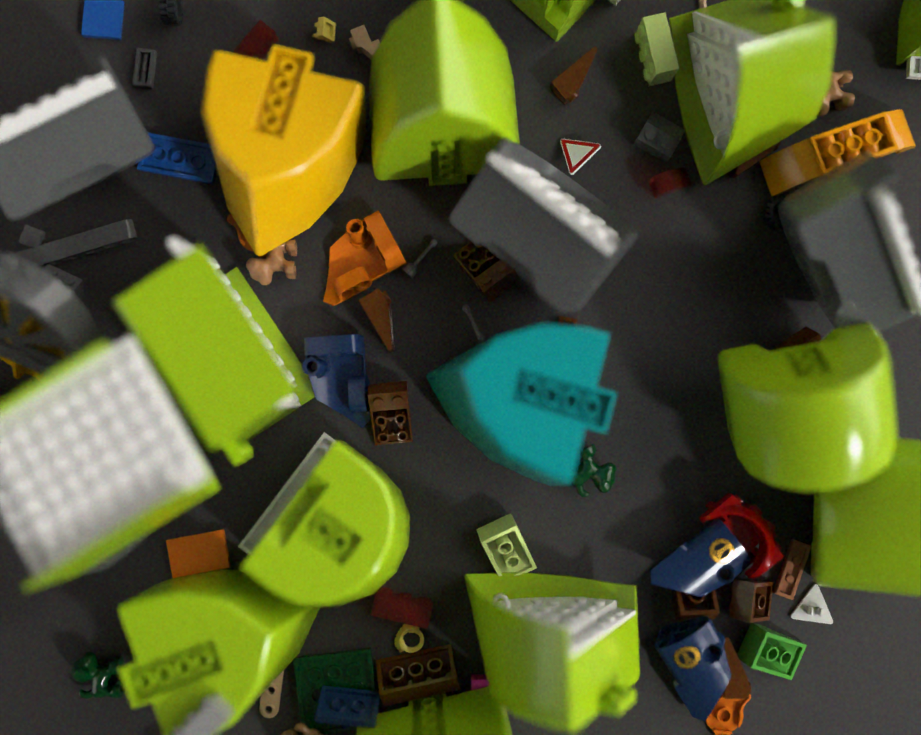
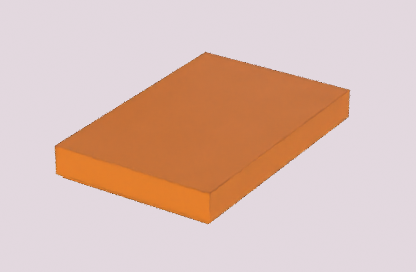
M224 529L166 540L172 578L231 567Z

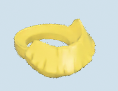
M410 621L400 627V631L396 634L394 644L399 652L414 653L422 648L424 636L419 630V625L415 622ZM406 633L418 634L420 637L419 644L415 647L407 646L403 639Z

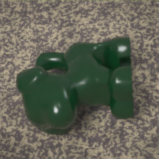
M594 444L583 448L580 452L583 461L575 468L572 479L577 493L584 498L590 494L583 488V484L587 480L592 479L600 493L609 492L611 486L616 482L615 473L617 468L615 464L608 462L599 466L593 459V455L597 452Z
M86 652L79 660L74 662L71 670L72 677L78 682L92 681L91 690L85 691L80 689L79 696L84 699L92 697L102 698L105 696L121 698L126 692L123 681H117L113 685L110 683L111 675L118 674V669L124 665L123 656L112 658L108 665H98L96 655L93 652Z

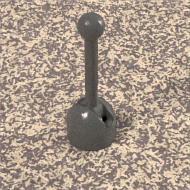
M431 239L429 246L414 263L405 264L401 271L410 279H413L418 271L417 264L432 247L437 245V241Z

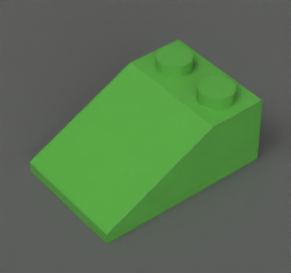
M751 623L737 656L740 661L750 668L792 680L807 645L765 626Z

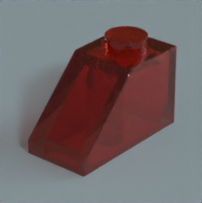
M685 168L671 169L655 175L649 180L655 199L691 186Z

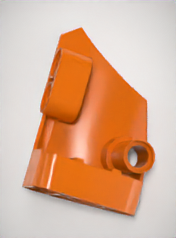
M379 210L363 218L364 220L362 221L359 219L350 220L346 226L347 232L330 247L329 272L323 299L324 303L336 306L368 289L374 280L407 264Z

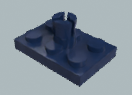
M322 685L315 722L340 724L341 727L344 726V729H351L354 726L375 728L380 702L379 692Z

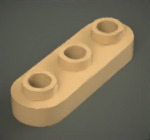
M284 671L269 686L273 687L275 691L270 692L267 688L261 695L259 710L265 718H273L279 711ZM270 706L272 711H267L266 707Z

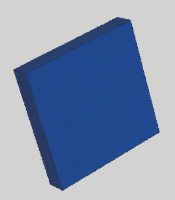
M84 0L81 35L88 38L121 40L124 2L122 0Z

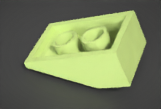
M511 513L476 529L481 544L498 576H502L501 573L517 572L516 575H521L537 568Z

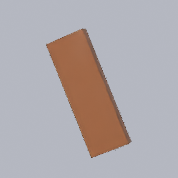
M791 538L773 590L774 594L790 600L794 599L812 547L811 545Z

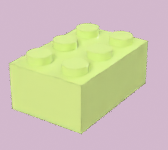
M666 12L643 17L634 36L636 44H639L640 47L639 59L644 63L645 67L643 70L644 79L648 80L649 86L669 82L679 70V65Z

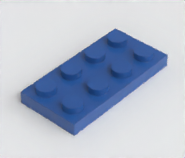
M148 133L154 143L155 150L148 158L138 163L137 169L139 171L214 185L217 167L210 144Z

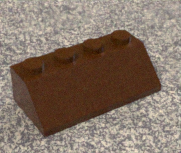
M451 644L376 660L379 695L384 706L460 690Z

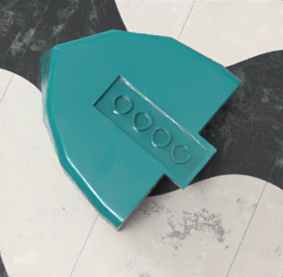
M540 322L497 335L430 371L426 376L452 425L488 459L533 481L549 486L571 484L585 430L588 429L602 434L607 432L617 394L616 392L597 387L610 333L587 326Z

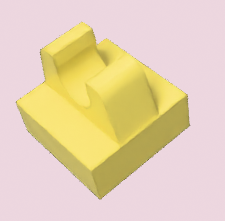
M324 16L318 17V22L314 24V27L317 28V33L313 34V37L328 43L335 42L336 23Z

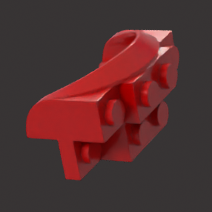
M727 493L716 503L710 501L706 505L708 510L698 518L702 523L714 518H719L723 521L752 560L753 565L744 574L749 579H753L765 573L784 557L780 552L782 548L774 540L777 537V534L773 531L775 527L769 520L765 521L761 516L763 514L762 511L755 504L753 506L748 503L743 505L744 502L738 495Z

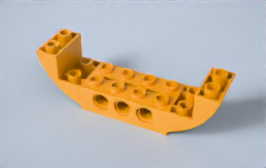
M902 109L882 112L812 136L760 160L759 163L773 197L788 192L798 185L816 180L865 151L880 158L895 152L898 154L913 149L916 145Z

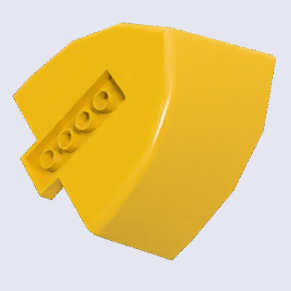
M276 45L272 46L268 62L222 51H214L207 68L202 116L227 208L257 256L266 254L306 231L320 218L343 192L363 150L367 136L363 86L356 82L311 72L314 62L313 54Z

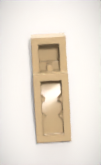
M365 25L350 30L352 37L349 40L352 48H357L359 54L363 53L372 60V56L380 44L379 39L371 42Z

